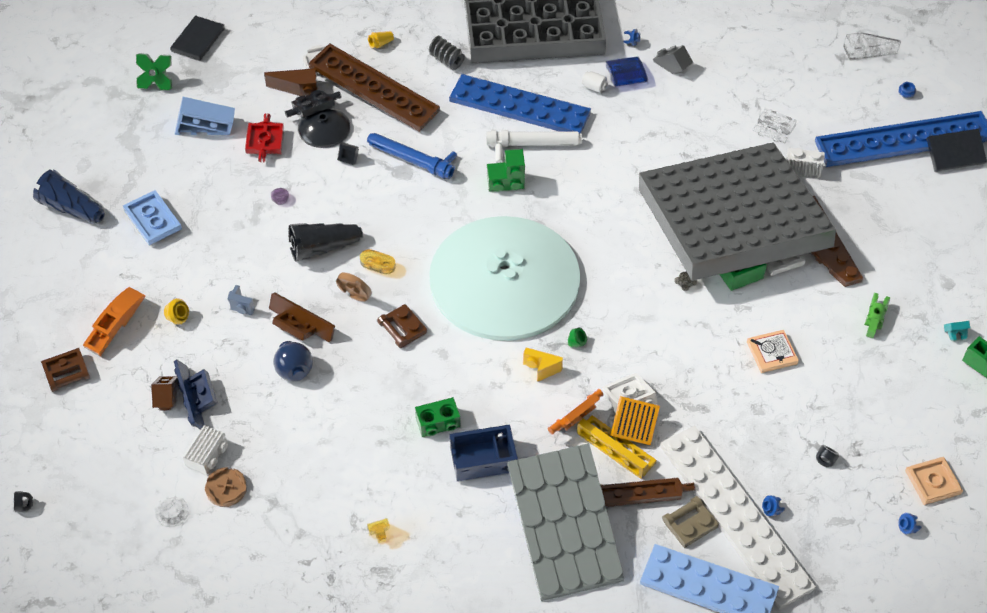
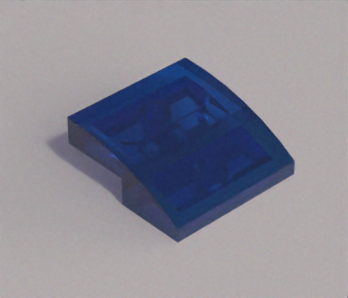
M638 56L606 61L610 80L615 87L648 82L646 71Z

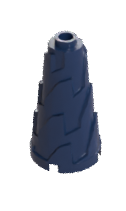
M49 169L36 182V184L40 185L38 190L36 188L33 190V199L36 202L62 213H68L79 219H84L90 223H97L103 220L105 213L102 206L90 199L88 195L60 175L58 171Z

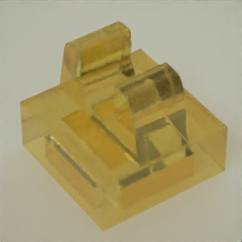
M388 518L367 524L369 536L375 534L378 543L386 541L385 531L390 528Z

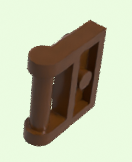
M406 304L388 314L380 315L377 319V323L381 327L383 326L393 337L398 348H403L427 334V328ZM393 321L405 336H401L390 322Z
M80 348L41 361L52 392L57 391V388L76 381L90 379ZM81 369V372L54 381L56 377Z

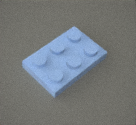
M156 190L123 205L125 213L148 245L182 230L181 224Z

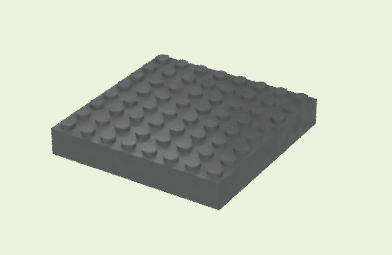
M464 0L471 63L605 55L606 36L599 0Z
M774 142L639 173V191L692 281L834 247L835 227Z

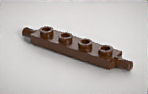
M679 478L600 485L606 507L681 500L683 492L695 491L694 482L682 484Z

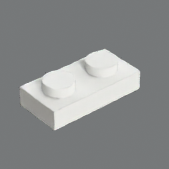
M802 255L766 263V269L773 276L803 266L806 260Z

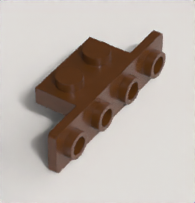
M276 292L271 294L269 309L278 314L273 317V325L302 341L314 334L327 342L332 341L335 331L334 324Z

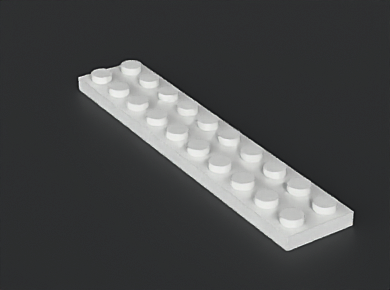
M695 425L661 442L660 447L686 483L694 482V494L702 500L703 505L719 523L718 527L755 578L779 586L774 602L779 610L815 590L816 586Z

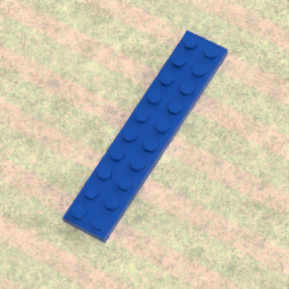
M982 111L816 136L815 144L819 152H825V166L831 167L929 151L926 138L939 134L979 128L982 142H987V119Z

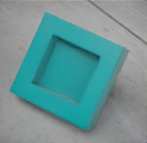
M970 321L943 324L944 331L948 332L951 341L957 340V333L961 335V340L967 339Z

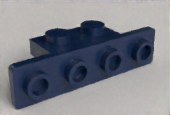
M176 359L173 361L175 366L174 372L180 383L179 389L183 393V404L189 414L188 421L193 427L201 430L205 425L201 413L217 404L209 373L203 369L190 376L188 366Z

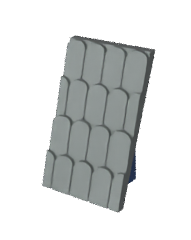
M589 443L507 462L540 600L545 601L624 581L621 562Z

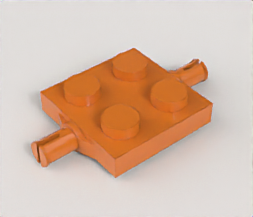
M597 389L593 394L588 395L584 402L548 427L549 433L553 435L562 428L568 430L597 407L595 403L604 395L603 392Z

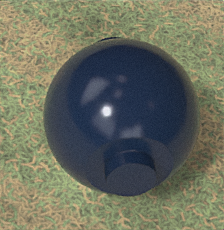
M285 341L280 344L274 355V369L284 380H302L312 369V354L301 343Z

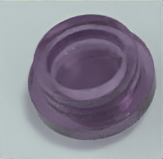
M276 188L271 192V199L275 204H285L289 198V192L285 188Z

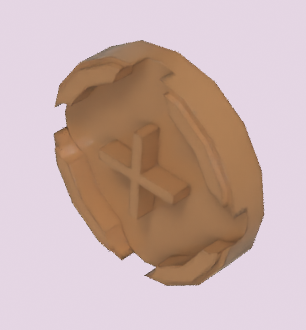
M345 272L338 275L336 279L338 288L343 293H346V291L350 293L352 299L365 302L372 295L371 288L357 276Z
M220 468L211 473L207 478L205 486L208 500L220 507H229L237 504L243 499L247 490L244 475L237 469Z

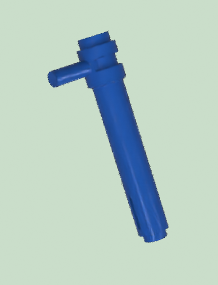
M370 133L367 137V143L370 146L422 167L433 175L438 174L443 179H450L454 174L455 166L451 163L457 157V153L454 151L443 160L436 156H429L377 133Z

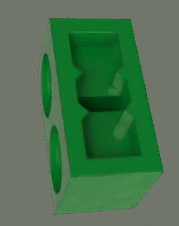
M454 397L415 407V418L422 437L434 436L445 431H454L461 427L460 414Z

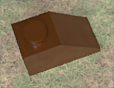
M159 376L151 384L152 408H158L159 411H167L174 407L177 402L179 383L177 376Z

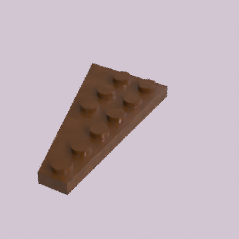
M812 196V197L815 199V201L817 202V204L820 206V208L822 209V211L824 212V210H823V208L821 207L820 203L818 202L817 198H816L815 196ZM837 232L835 234L834 247L811 252L816 257L815 260L819 264L826 266L829 269V273L844 287L863 281V276Z

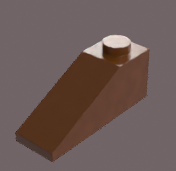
M314 68L264 72L266 87L298 96H307L313 91L318 90L316 69Z

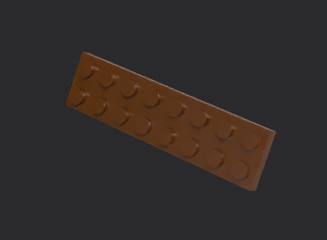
M331 43L309 62V68L316 69V72L419 132L440 111L439 105Z

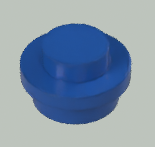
M904 82L899 86L898 92L903 97L909 98L915 95L916 88L912 82Z

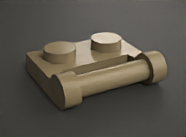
M698 496L693 497L691 502L673 513H667L662 516L665 525L684 548L719 526V523L706 509ZM694 509L698 512L679 525L675 523L676 520Z

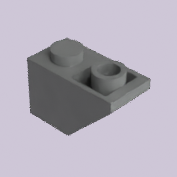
M674 45L667 50L663 48L652 59L654 63L672 74L684 71L693 63L684 45L678 47Z

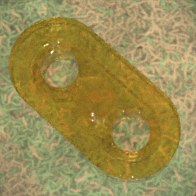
M371 249L364 250L360 254V264L364 268L381 274H391L396 268L395 259L390 255Z

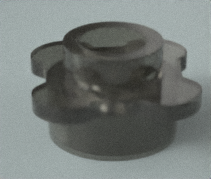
M686 271L680 273L679 277H676L674 280L675 284H679L683 291H688L691 286L697 285V280L692 281Z

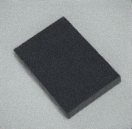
M195 15L171 45V52L201 61L224 31V24Z
M979 128L933 135L926 138L934 172L980 165L987 162Z

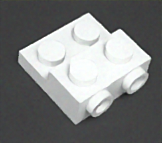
M637 373L602 387V392L612 403L615 413L620 396L657 405L656 392Z

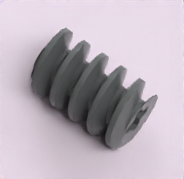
M436 36L430 43V55L450 69L456 70L464 62L465 55L462 54L461 49H457L455 45L447 42L446 39H442L441 36Z

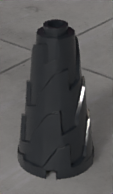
M297 223L288 226V240L292 245L290 251L295 262L328 253L327 251L344 248L346 245L359 242L360 238L363 237L362 228L358 227L357 224L336 223L324 225V223Z

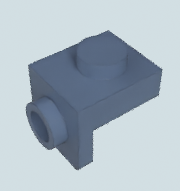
M235 285L227 298L231 310L237 311L240 314L253 315L255 311L253 298L242 296L240 286Z

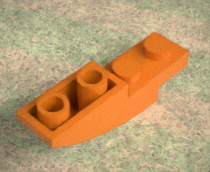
M131 287L122 291L92 325L93 331L83 344L84 348L101 356L121 326H126L146 296Z

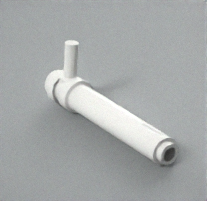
M491 130V132H486V146L495 147L496 163L503 162V147L578 146V144H582V133L509 132L508 130H501V132Z

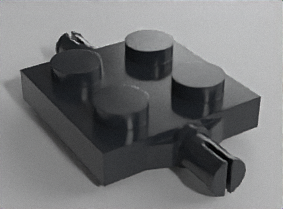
M315 90L310 95L299 96L294 101H291L292 109L285 111V115L287 118L294 115H301L304 118L334 107V100L342 98L341 93L338 91L333 94H327L323 90Z

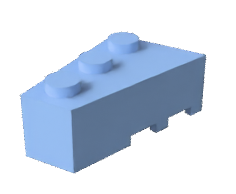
M182 97L175 135H180V132H191V135H197V132H207L208 135H230L235 108Z

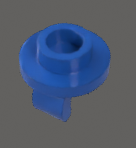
M637 29L624 31V34L630 35V39L624 40V43H632L633 46H636L637 42H640L641 35Z
M768 495L764 498L762 508L767 516L780 515L785 510V507H779L781 498L774 495Z
M903 513L898 522L900 531L904 534L918 532L922 528L920 525H916L918 517L911 513Z

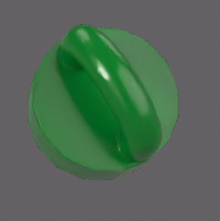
M578 327L570 331L568 337L569 347L578 348L586 344L587 335L582 328Z

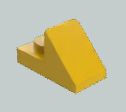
M525 347L523 365H527L530 368H538L537 381H541L562 371L563 357Z

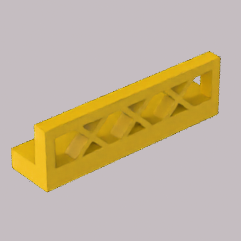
M593 415L588 420L582 418L578 422L577 434L640 479L656 464L657 460L629 440L612 436L615 438L614 440L609 437L611 436L612 428Z

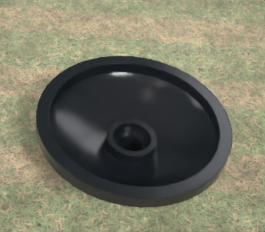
M328 108L310 116L302 117L298 123V133L300 138L310 146L329 148L340 144L348 137L350 121L342 111Z

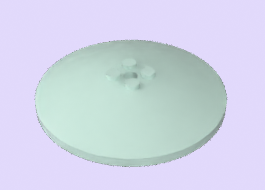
M510 216L480 219L454 231L437 249L429 272L430 289L434 302L441 313L452 324L474 336L500 341L533 337L558 324L573 307L580 285V269L577 258L571 247L559 234L538 222ZM505 265L510 268L503 270L500 267Z

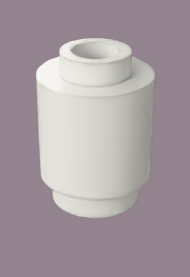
M587 71L582 78V84L596 92L601 93L608 87L607 77L598 73Z

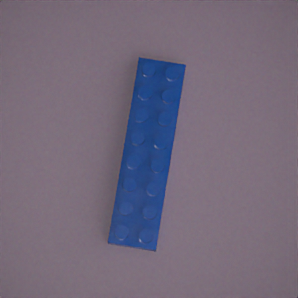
M461 74L449 96V102L559 132L582 133L591 113V108L465 74Z

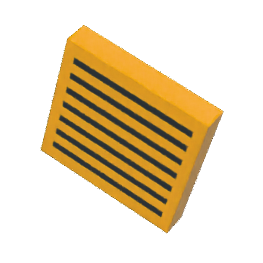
M620 396L611 436L651 445L660 406Z

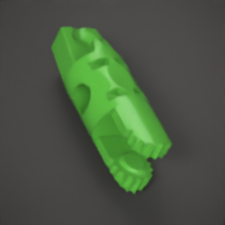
M875 292L873 293L864 324L869 326L866 336L874 338L877 329H882L890 302V297L886 296L883 304L877 303L879 296Z

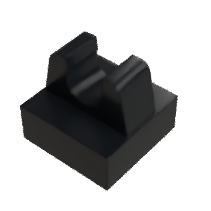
M344 142L340 143L337 160L351 165L356 164L359 147Z

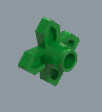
M136 54V65L145 71L136 78L137 88L147 89L155 82L160 90L172 89V79L166 74V69L172 66L171 55L161 54L154 62L149 54Z

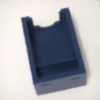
M510 424L449 434L450 450L457 482L509 473L507 462L518 460Z

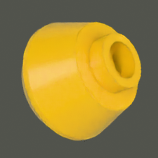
M180 298L173 299L165 306L164 316L174 324H183L188 319L189 307L184 300Z

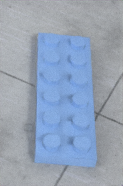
M657 544L653 547L640 580V585L720 613H771L779 590L777 585Z

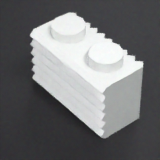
M788 148L786 160L797 175L820 178L825 152Z
M204 425L183 456L185 466L207 475L210 470L216 467L217 458L228 447L225 434Z

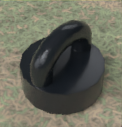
M821 445L816 454L817 462L824 467H832L839 458V453L826 445ZM821 456L830 460V462L823 461Z
M15 491L14 511L30 510L33 506V496L29 492ZM23 497L28 499L27 506H23Z

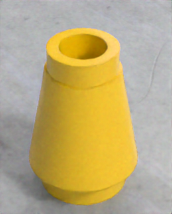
M391 31L372 32L371 35H368L370 47L376 49L394 40V35Z

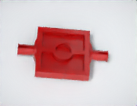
M269 113L264 114L263 122L248 123L245 152L246 154H259L258 161L261 163L266 161V154H281L284 124L270 122L271 115Z

